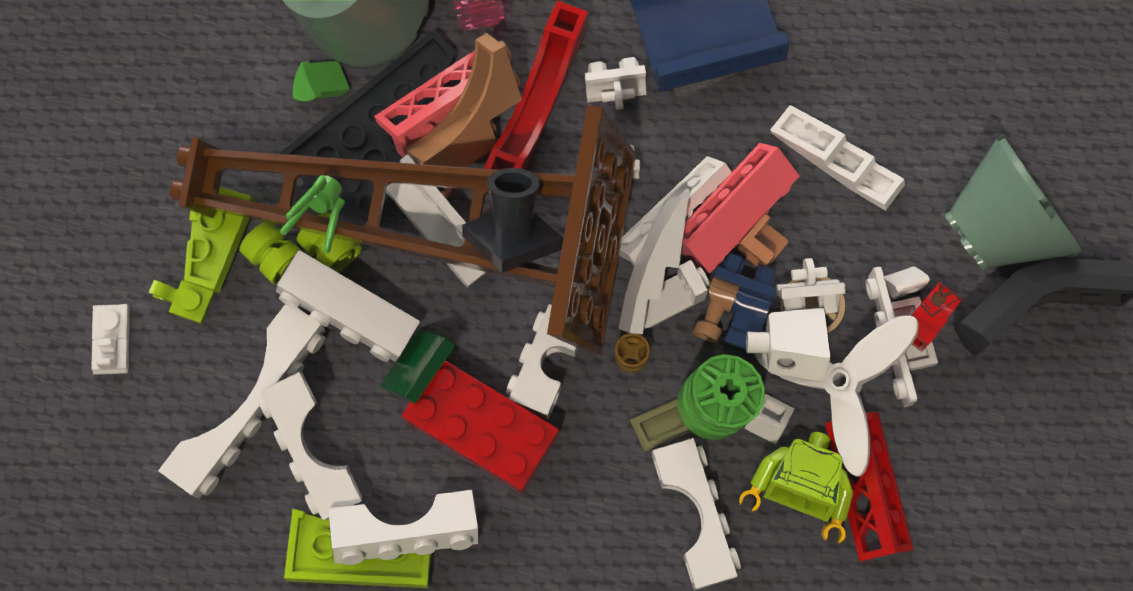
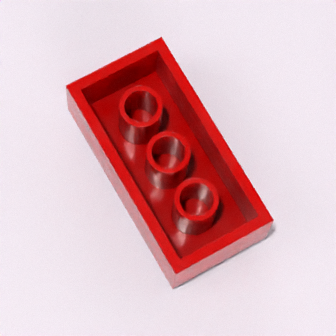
M446 360L416 404L409 402L401 415L407 424L521 494H524L560 436L558 428Z

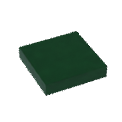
M418 330L380 387L392 395L416 404L455 345L445 337Z

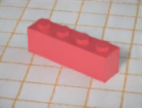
M759 143L685 222L681 254L687 261L691 260L695 268L701 267L704 272L711 273L717 266L719 267L724 262L726 255L736 245L740 244L751 228L765 213H769V209L780 197L790 191L792 184L800 177L778 147Z

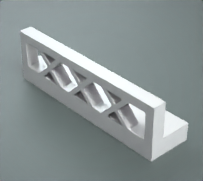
M409 155L400 160V163L416 164ZM391 183L387 186L386 193L426 240L458 247L464 244L465 238L462 236V224L466 222L436 187ZM446 263L467 288L486 273Z
M707 156L622 237L619 255L635 266L636 259L651 226L669 197L688 199L686 222L692 216L693 209L699 204H703L717 189V186L732 173L727 164Z

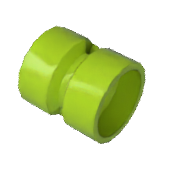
M331 212L321 213L318 216L330 219ZM301 230L297 236V242L310 256L317 255L315 260L337 273H340L352 263L361 252L362 248L359 243L334 238L330 252L324 253L323 248L326 236Z
M263 222L256 226L242 241L239 249L254 266L260 265L259 271L273 285L278 284L299 250L302 251L291 240H285V235L280 233V229L275 224Z

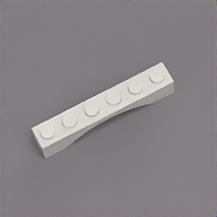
M285 304L267 327V348L264 365L258 381L247 400L230 418L215 429L198 437L181 441L158 471L198 499L203 494L209 495L217 486L219 478L216 476L224 465L229 467L236 461L241 452L238 448L246 436L248 438L253 437L262 425L260 418L264 413L258 402V399L263 398L260 391L303 371L304 364L302 362L310 352L315 354L325 341L323 334L326 330L324 327L299 308L294 309Z

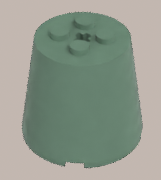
M282 0L323 53L336 61L354 67L380 65L404 52L418 36L416 33L423 17L427 16L429 0Z

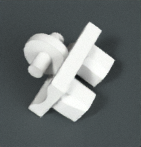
M635 57L622 59L619 62V69L607 70L606 64L602 61L590 63L588 73H585L587 102L614 101L616 110H622L624 99L646 95L645 66H639Z
M812 258L803 260V269L791 270L792 280L804 279V282L776 285L777 296L782 299L785 311L806 309L805 297L817 296V308H824L825 313H836L839 311L840 294H845V284L843 282L840 283L838 279L816 281V278L827 277V268H815Z

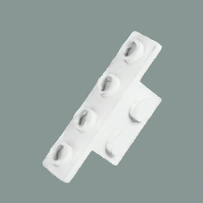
M881 267L873 268L868 275L869 279H866V290L870 300L874 299L878 312H875L874 317L877 328L899 316H911L921 304L920 297L891 303ZM932 342L922 352L911 345L903 356L893 364L896 379H893L894 393L898 400L902 399L904 407L912 406L917 401L910 371L935 366L938 363Z

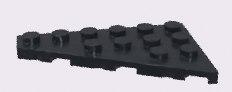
M432 30L281 151L280 154L400 163L403 157L397 153L392 136L377 124L375 115L453 65L456 59L455 51L435 30ZM435 97L423 98L418 101L417 105H428L434 101ZM397 115L390 122L396 126L407 119L408 115ZM300 176L299 178L310 189L318 177ZM334 178L342 187V193L339 197L345 201L344 206L340 210L338 220L357 225L366 224L374 183L372 181ZM385 193L380 223L391 201V197L387 193ZM360 244L363 251L370 247L369 245Z

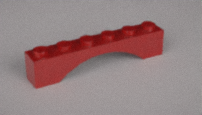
M558 0L556 1L521 94L522 100L517 103L506 128L492 148L484 169H528L587 32L588 11Z

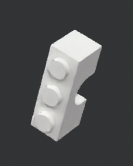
M551 304L548 305L545 313L539 312L533 326V331L537 332L532 344H525L519 362L523 363L519 376L512 375L506 389V394L510 395V400L547 420L550 418L562 387L560 382L547 377L543 373V361L547 356L555 352H562L575 357L578 351L577 347L547 335Z

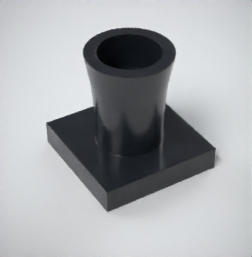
M519 168L501 169L491 174L487 180L491 199L492 214L462 224V236L501 273L562 250L563 237L534 213L535 199L539 187L537 176L530 171Z

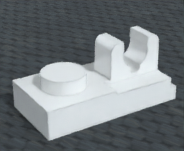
M128 304L93 306L92 370L94 375L128 373L130 306Z

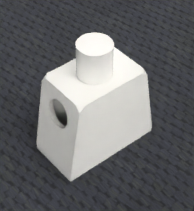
M824 308L773 312L769 314L766 332H747L746 352L766 353L767 367L771 374L826 381L830 351Z

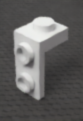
M690 260L679 266L676 276L663 282L661 301H647L644 329H649L705 300L708 291L706 287L709 286V281L701 267L695 268Z

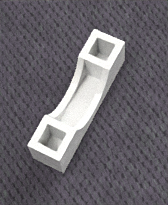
M300 371L261 390L263 398L258 399L259 405L267 419L273 417L278 430L274 431L275 438L281 450L288 449L294 462L289 463L290 469L298 483L304 481L309 491V494L305 495V499L313 515L319 512L322 520L329 517L328 509L353 506L361 502L362 495L348 465L334 466L323 463L315 458L306 446L303 435L304 422L307 414L317 401L303 372Z
M694 438L653 450L652 458L661 487L685 494L693 501L700 514L701 532L696 544L683 556L694 591L736 578V570L741 568L735 548H728L725 535L730 534L728 523L724 513H717L714 501L719 500L713 479H706L703 467L708 466V462L702 445L696 447Z
M472 490L437 494L429 512L420 520L407 525H390L381 522L369 512L365 504L328 509L335 564L355 565L363 560L373 558L391 560L399 555L409 553L427 555L435 550L445 548L463 550L471 545L478 544V525Z

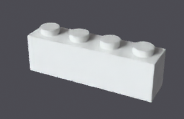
M300 250L277 284L276 292L280 294L279 299L283 303L294 309L301 306L311 312L310 318L325 327L330 323L340 329V335L353 344H358L359 341L371 348L370 353L384 362H388L389 359L394 362L397 361L420 322Z

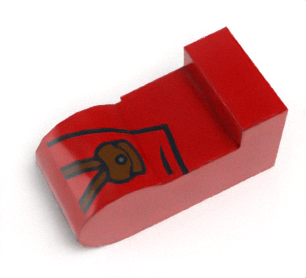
M941 282L935 286L911 315L919 323L918 334L912 345L921 352L936 337L937 333L947 322V318L962 300L961 297Z

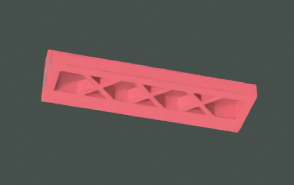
M475 50L375 115L377 124L392 136L397 153L404 158L408 155L405 148L433 130L454 107L470 76V67L473 65ZM450 80H461V83L455 87H444V84ZM435 97L434 101L428 105H417L418 101L423 98ZM397 115H408L407 119L396 126L390 122Z

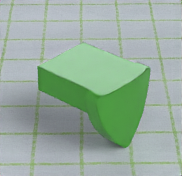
M339 61L301 62L294 79L293 98L304 102L346 94L350 88Z

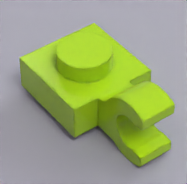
M154 280L148 292L154 298L172 303L169 309L171 314L203 325L215 296L214 291L183 280L178 289Z

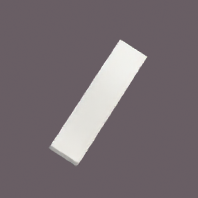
M791 105L771 128V133L844 186L885 211L905 186L904 178L876 164L874 156L847 142L845 134Z
M669 197L651 226L636 259L625 293L619 324L620 330L643 334L647 301H661L665 268H679L688 206L687 198Z

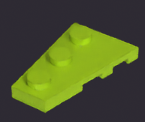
M222 187L219 189L220 195L252 202L257 201L250 195ZM190 211L189 220L192 221L191 239L187 241L184 281L220 293L250 218L215 211L214 218H208Z

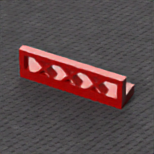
M865 412L870 435V457L866 472L860 476L858 482L850 477L849 471L842 462V469L847 472L853 490L848 518L859 562L914 550L878 412ZM832 421L825 423L832 452L839 454ZM861 493L870 500L871 509L867 517L858 510L857 501ZM870 528L878 533L882 549L869 552L865 537Z

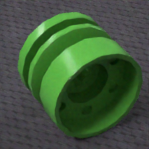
M719 355L708 359L684 381L678 392L677 408L681 420L692 433L703 439L720 440L732 436L758 416L764 404L765 388L760 374L752 364L738 356Z

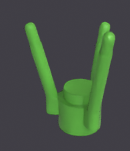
M319 176L313 186L286 214L288 221L282 227L280 233L286 235L309 207L318 213L332 210L323 248L324 253H329L339 213L345 204V201L339 197L342 193V187L339 182L330 176Z

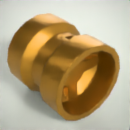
M635 333L621 336L615 346V362L617 366L624 372L637 373L647 365L650 354L647 340Z

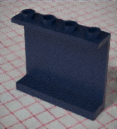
M630 0L659 92L787 60L790 43L786 32H778L767 0Z

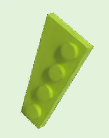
M292 509L284 574L286 581L429 588L431 554L418 555L409 553L399 555L391 560L373 558L363 560L355 565L335 564L330 520L327 518L322 520V518L305 514L303 511Z

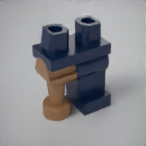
M729 253L722 266H717L709 287V305L704 321L696 322L692 334L711 343H718L722 331L717 325L724 311L730 312L735 315L723 347L752 358L754 353L746 352L747 332L762 331L776 288L773 287L776 270L759 265L754 279L747 278L741 275L746 260Z

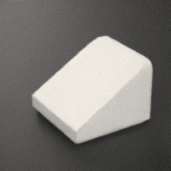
M914 266L884 277L890 296L894 300L923 290L930 280L927 274Z
M765 393L764 404L758 416L745 426V429L776 445L794 408Z

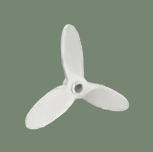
M899 316L873 330L852 349L842 363L832 364L829 362L826 381L777 375L802 386L826 390L830 394L835 442L845 468L857 477L862 476L866 472L870 457L868 422L859 392L862 389V384L884 373L912 345L919 330V323L915 317ZM755 353L758 362L768 370L766 353ZM846 377L845 384L840 387V380Z

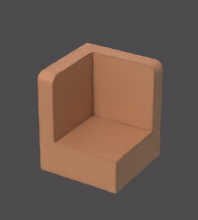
M766 213L740 242L737 250L756 267L759 265L769 267L788 244V240L768 225L771 217Z

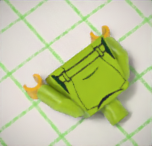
M812 432L808 442L794 439L790 448L780 447L761 461L750 482L752 484L751 489L741 494L739 502L741 505L746 495H754L757 503L752 511H755L761 504L759 495L761 491H765L764 498L826 522L831 517V522L823 526L821 535L824 540H827L828 531L836 527L839 531L836 543H841L845 539V530L841 524L842 521L847 519L853 490L847 472L842 469V457L828 450L830 438L824 433Z

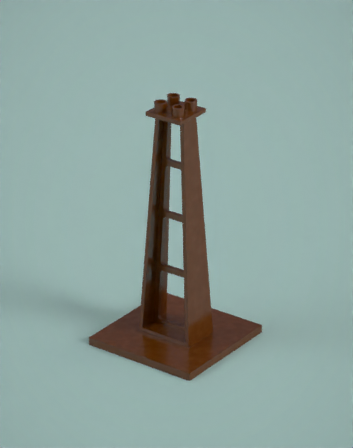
M587 105L575 175L532 172L539 179L537 195L571 198L559 267L553 268L529 262L504 273H501L466 239L464 244L458 247L384 231L380 227L386 188L391 183L470 189L473 192L468 222L481 218L485 197L489 193L487 180L491 174L498 171L494 169L221 150L199 138L192 137L190 146L182 145L178 149L177 163L179 166L186 167L184 180L175 179L172 182L170 196L172 200L179 201L180 207L208 218H214L215 211L284 226L288 221L286 214L292 208L296 182L300 176L319 177L326 175L332 178L372 181L374 183V190L367 223L357 225L338 220L334 238L555 287L547 335L588 353L602 355L637 154L603 107ZM223 169L283 174L284 182L279 204L270 206L220 195L219 189ZM304 213L292 228L326 236L330 219Z

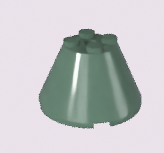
M1003 134L996 138L950 211L944 214L952 228L961 236L960 241L971 257H974L982 270L988 267L1076 255L1082 251Z

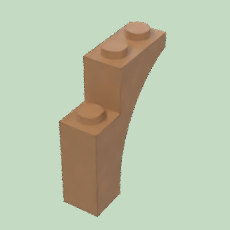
M487 33L475 40V54L471 73L458 101L433 130L405 148L407 154L416 164L467 167L492 151L497 141L494 135L496 127L491 119L522 100L518 89L520 80L510 64L512 55L503 41H497Z

